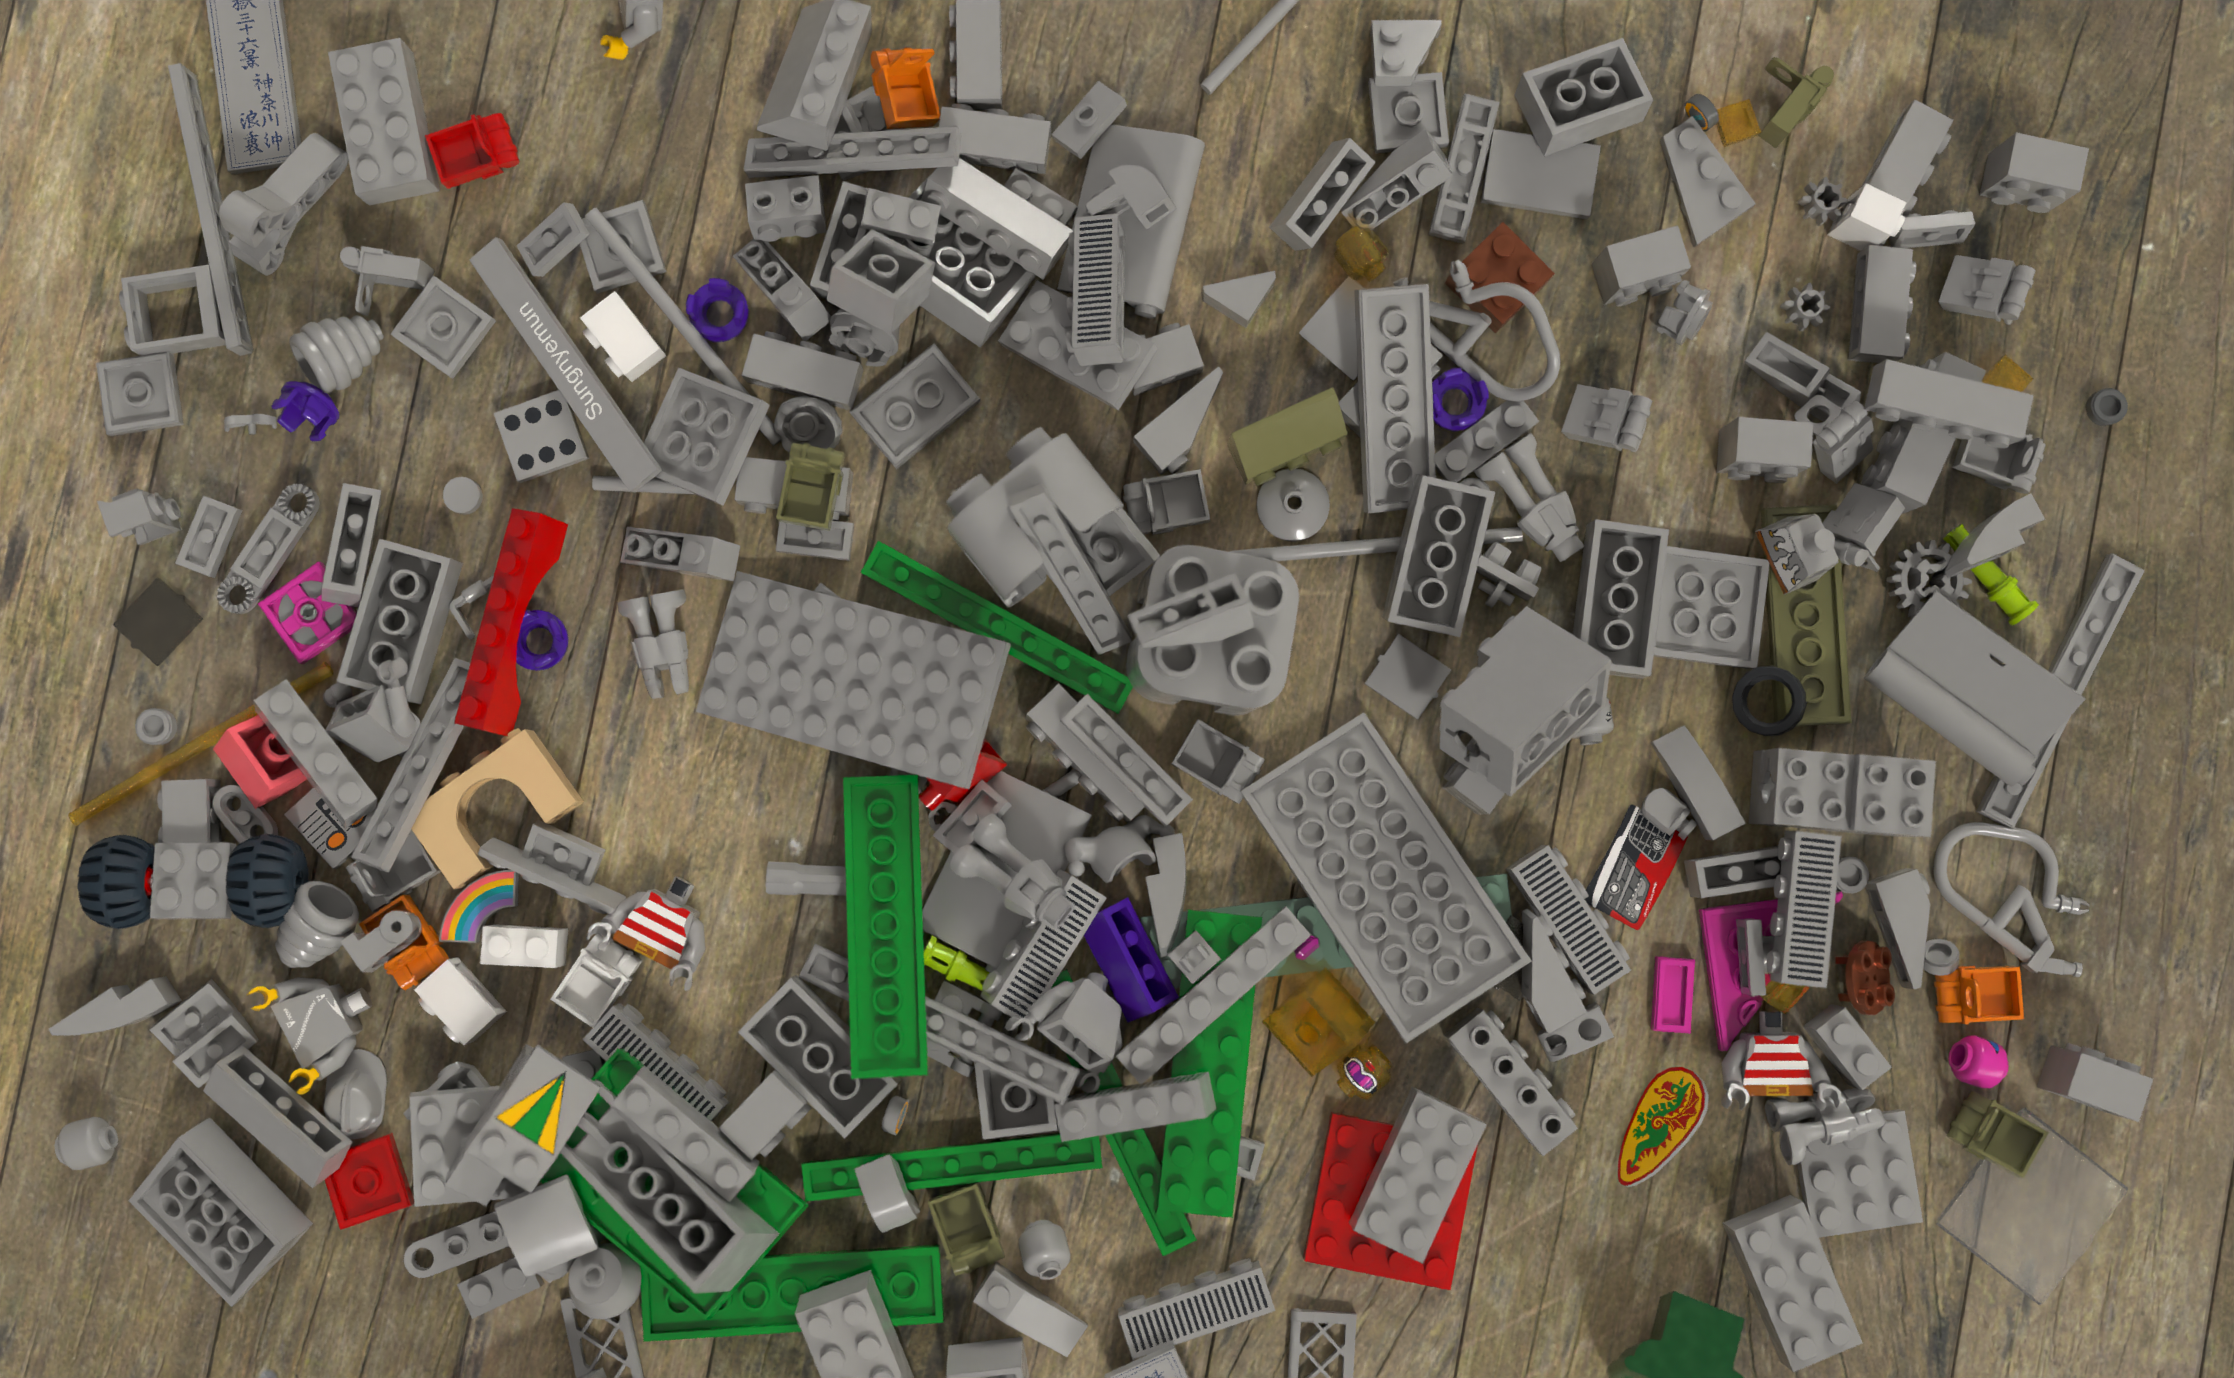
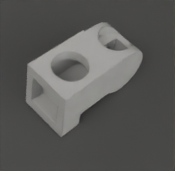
M400 910L391 911L382 918L380 926L366 936L363 933H351L340 942L361 972L373 973L412 944L420 936L422 924L414 913Z
M1597 1002L1585 1006L1587 1011L1585 1014L1548 1034L1542 1029L1536 1034L1549 1062L1561 1060L1572 1054L1576 1055L1614 1037Z

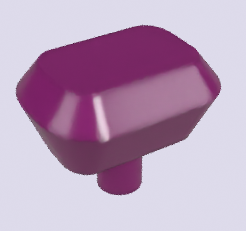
M1311 935L1294 950L1296 959L1305 960L1319 947V938Z

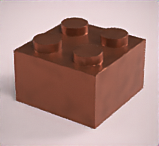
M1504 222L1462 261L1466 265L1470 281L1474 283L1473 290L1493 283L1507 282L1519 285L1535 296L1555 274ZM1450 274L1445 284L1463 301L1460 292H1456V284ZM1504 295L1466 304L1472 311L1484 313L1491 318L1492 323L1488 327L1495 334L1524 306L1521 301Z

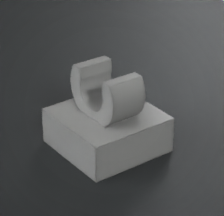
M1196 930L1167 954L1192 984L1221 960Z

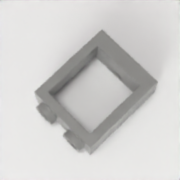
M209 265L121 278L123 290L119 292V301L122 309L126 312L127 326L124 328V337L131 351L140 355H148L166 351L179 353L226 345ZM197 286L203 334L153 341L147 294Z

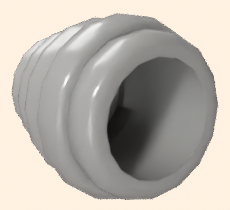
M356 315L351 319L339 317L335 321L331 318H326L319 323L309 322L300 328V333L292 335L289 342L298 365L310 383L320 388L323 392L329 393L334 389L343 390L349 387L352 379L362 375L363 367L370 365L372 356L380 353L379 341L384 339V336L373 319L366 321L363 317Z
M309 881L301 885L295 894L294 904L288 913L284 915L285 921L279 925L277 930L278 938L275 946L280 960L292 968L310 967L338 951L343 946L340 941L354 933L359 919L358 908L352 898L342 889L326 882Z

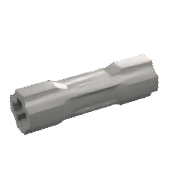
M768 861L765 882L766 893L775 895L814 894L846 896V867Z

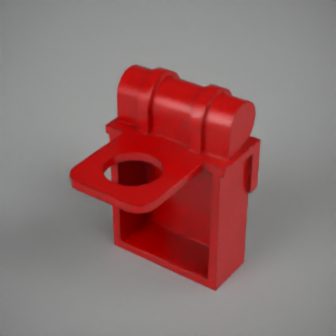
M495 113L483 118L480 115L472 114L471 120L425 135L440 181L447 189L481 177L484 180L504 173L503 168H511L520 163L517 147L513 144L509 132V124L506 123L502 113Z

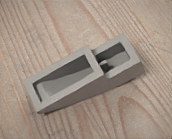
M1768 332L1764 334L1745 360V364L1801 408L1816 395L1824 396L1841 409L1848 407L1854 401L1860 402L1861 391L1829 374V367ZM1816 407L1809 412L1823 422L1827 420L1830 414L1824 407Z
M2030 493L2014 501L1976 526L1952 555L1944 571L1947 578L2000 558L2025 544L2020 533L2045 520L2032 494Z
M1685 725L1651 742L1680 800L1688 806L1705 840H1715L1746 824L1719 775Z
M1182 833L1153 838L1159 874L1145 877L1161 957L1168 956L1167 954L1170 953L1183 915L1186 894V858Z
M167 976L152 978L133 991L130 990L128 985L111 987L48 1030L52 1036L81 1035L112 1030L158 1015L178 1004L182 999Z

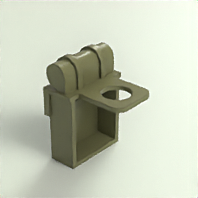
M1773 57L1765 67L1766 71L1790 88L1792 92L1758 136L1774 148H1777L1798 123L1804 122L1821 101L1820 98L1833 81L1834 72L1829 66H1821L1815 69L1810 76L1806 74L1804 77L1781 59ZM1776 67L1785 70L1791 76L1792 79H1788L1781 75L1777 71Z
M808 443L792 444L789 460L785 461L787 466L776 517L779 522L827 531L831 530L837 495L840 496L844 474L841 470L844 464L845 452L836 451L830 447L827 449L814 447Z
M1971 1091L1967 1099L1963 1100L1962 1108L1955 1121L1952 1120L1951 1128L1946 1136L1952 1141L1963 1145L1962 1149L1976 1157L1990 1161L2017 1178H2024L2049 1132L1999 1105L1996 1100H1989Z
M979 1182L970 1183L929 1199L928 1205L946 1252L945 1258L946 1260L949 1259L955 1276L963 1273L969 1274L974 1269L987 1264L993 1265L995 1261L1005 1258L1003 1247L999 1241V1230L993 1215H990Z

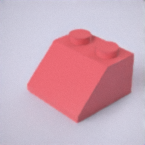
M259 715L227 729L213 748L255 809L287 794L307 779Z

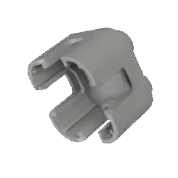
M1042 427L1031 431L1007 452L1006 456L1011 461L1009 468L1012 471L991 486L984 476L979 474L962 485L946 501L952 510V515L955 517L947 527L951 537L1007 607H1011L1041 586L1047 578L1046 573L1041 568L1043 563L1042 555L1016 524L1018 521L1009 508L1007 497L1043 482L1058 510L1074 530L1079 533L1087 531L1106 515H1110L1115 510L1118 511L1124 506L1066 433L1052 440Z
M1179 545L1165 551L1145 572L1140 581L1137 603L1143 604L1142 609L1236 573L1250 601L1254 628L1216 642L1142 648L1136 637L1129 645L1126 662L1127 675L1133 688L1142 697L1153 702L1174 705L1181 700L1215 705V713L1231 716L1250 713L1272 702L1281 693L1286 683L1299 604L1298 586L1289 570L1280 563L1270 559L1195 545Z

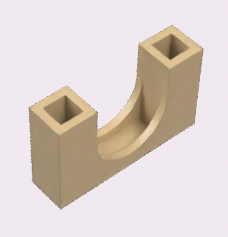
M517 728L508 733V737L504 736L500 740L503 745L491 753L489 750H486L470 761L472 767L462 774L455 772L440 782L442 788L432 796L428 795L411 830L453 889L465 888L494 867L487 859L478 855L480 846L470 833L466 819L467 807L472 795L485 783L495 779H505L514 783L523 791L545 823H556L584 802L533 730L524 729L521 731Z

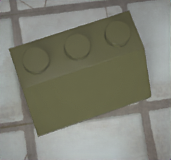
M1332 387L1231 433L1227 446L1245 485L1254 481L1256 486H1259L1276 477L1274 472L1287 466L1289 471H1292L1309 462L1308 456L1321 451L1322 456H1325L1342 447L1341 441L1346 438L1348 432L1336 392Z

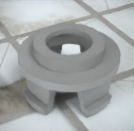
M1683 280L1676 288L1678 295L1674 306L1678 309L1666 306L1658 321L1660 326L1657 328L1660 334H1667L1675 339L1679 345H1682L1687 338L1690 340L1695 338L1713 305V302L1708 300L1711 294L1710 290L1706 288L1702 290L1692 286L1687 280Z

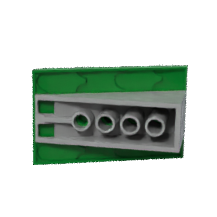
M618 1048L591 1079L600 1085V1089L555 1161L540 1179V1182L545 1184L568 1175L582 1202L583 1213L587 1221L702 1318L710 1320L809 1205L760 1163L755 1174L730 1202L727 1201L611 1104L643 1066L638 1059L631 1056L627 1051Z

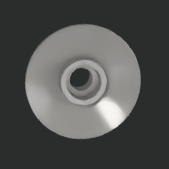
M1285 469L1275 473L1276 477L1262 485L1257 497V513L1262 525L1273 536L1285 541H1301L1313 536L1322 528L1329 514L1330 502L1325 486L1315 475L1302 469H1294L1292 471ZM1290 497L1299 498L1301 507L1291 509L1287 503Z

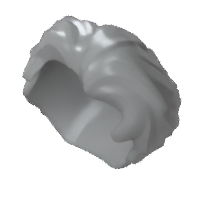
M799 396L789 399L780 405L776 414L774 428L777 434L781 436L783 448L790 452L793 443H808L814 447L827 449L828 447L835 448L839 444L840 435L842 434V421L834 407L828 402L812 396Z

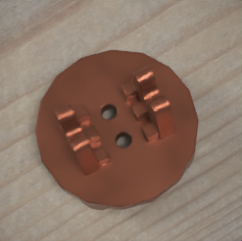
M1860 941L1853 946L1849 955L1835 956V964H1846L1845 982L1847 992L1838 993L1839 1001L1851 1002L1853 1007L1863 1015H1876L1883 1010L1884 1006H1891L1893 1004L1895 991L1890 984L1889 971L1892 956L1888 947H1880L1876 942Z

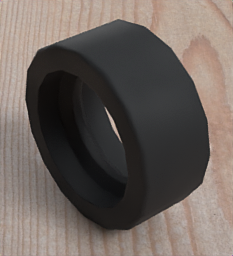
M1775 666L1757 667L1745 673L1736 683L1732 695L1733 711L1739 723L1750 732L1763 736L1782 735L1794 729L1802 720L1807 707L1806 692L1800 680L1789 671ZM1773 679L1783 683L1788 688L1792 698V705L1789 713L1783 719L1775 723H1764L1751 715L1747 707V697L1750 689L1756 683L1762 680Z

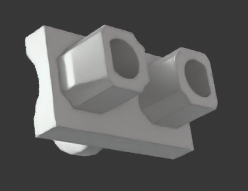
M1494 542L1483 556H1480L1476 570L1477 573L1496 583L1493 585L1485 579H1482L1478 589L1489 594L1485 605L1492 608L1497 600L1510 606L1515 597L1504 591V589L1526 601L1534 598L1539 589L1535 585L1542 568L1526 559L1522 560L1515 574L1503 568L1512 551L1497 542Z

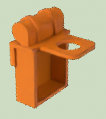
M905 47L899 50L883 48L882 50L872 51L871 65L876 70L871 74L875 94L880 97L887 129L932 127L940 120V110L929 68L931 65L926 63L935 54L933 49Z
M401 895L359 923L365 935L380 926L382 918L387 913L398 910L414 913L420 919L422 924L420 936L383 966L385 970H388L386 971L387 974L393 975L398 985L406 991L413 985L416 986L421 983L422 979L433 973L449 957L445 950L440 947L443 942H439L437 932L432 925H428L411 896Z
M1958 966L1951 974L1935 975L1934 987H1936L1937 1005L1935 1007L1940 1023L1957 1022L1969 1024V1022L2024 1019L2020 967L1996 966L1975 968V966Z

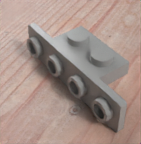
M540 820L532 825L524 850L497 838H491L478 851V855L487 859L491 865L498 868H508L521 874L522 878L528 882L541 883L553 888L558 895L564 898H575L582 901L598 913L613 914L620 902L626 899V896L594 882L605 849Z

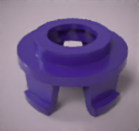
M709 278L708 284L700 287L694 295L689 294L686 300V313L689 316L690 322L701 336L709 341L725 342L731 340L743 331L748 322L749 307L747 300L742 292L729 284L727 280ZM716 301L727 302L733 309L732 320L725 326H714L707 318L709 306Z
M1453 368L1442 373L1432 382L1433 420L1442 428L1451 431H1461L1472 427L1483 416L1487 399H1489V392L1485 381H1476L1467 372L1462 371L1461 368ZM1457 389L1466 394L1468 407L1464 413L1452 415L1444 410L1442 398L1449 390Z
M286 382L281 388V396L275 399L271 405L274 410L283 408L277 422L290 433L297 429L306 419L311 422L314 428L309 438L313 442L322 440L326 436L325 431L328 427L334 425L339 419V411L332 398L317 386L307 382Z
M526 610L517 643L516 663L534 671L546 670L558 664L566 654L569 643L568 632L563 622L557 616L547 611ZM545 628L552 635V646L544 654H534L527 646V636L533 629Z

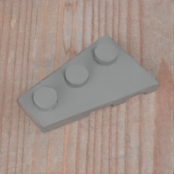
M1693 116L1660 139L1672 181L1676 183L1682 202L1680 207L1683 216L1687 218L1691 231L1690 239L1693 248L1756 204Z

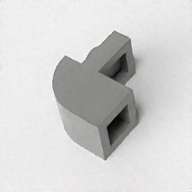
M1121 165L1108 171L1115 184L1110 187L1101 188L1085 204L1092 216L1116 213L1121 215L1129 208H1132L1146 229L1177 209L1155 175L1138 165Z
M890 1154L855 1168L866 1204L882 1233L905 1225L917 1218L916 1214L921 1212L917 1200L907 1190L899 1164Z

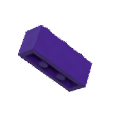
M1127 897L1099 911L1086 930L1084 937L1104 976L1108 979V984L1127 1022L1129 1023L1151 1014L1179 998L1129 898Z

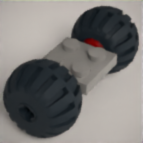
M274 834L254 836L240 843L237 847L236 844L231 842L155 843L154 847L138 837L116 835L100 840L86 851L78 871L77 890L79 891L80 905L87 917L100 925L115 929L138 926L150 918L231 919L232 913L249 925L272 928L279 926L285 921L284 915L288 913L294 904V897L298 888L309 882V871L302 848L296 842Z

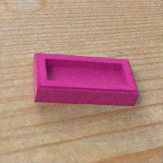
M1655 956L1651 1030L1691 1034L1695 959Z

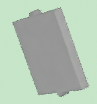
M1398 634L1385 654L1378 656V664L1364 684L1418 720L1432 698L1438 697L1437 691L1451 669Z

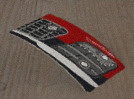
M1631 804L1607 853L1586 888L1588 897L1585 901L1587 904L1629 927L1639 930L1665 886L1688 836L1683 840L1678 836L1679 831L1677 830L1670 836L1667 833L1661 832L1643 816L1640 808Z

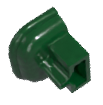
M1676 1291L1667 1293L1660 1297L1650 1340L1627 1348L1619 1356L1618 1360L1610 1363L1606 1370L1607 1376L1609 1378H1744L1734 1370V1362L1745 1319Z

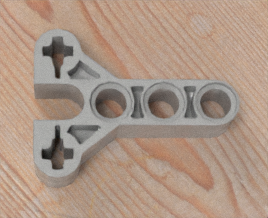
M318 133L310 134L262 186L245 192L240 190L231 192L220 207L219 217L223 228L234 235L229 241L233 255L265 276L276 271L284 258V250L298 221L346 169L349 161L347 152Z

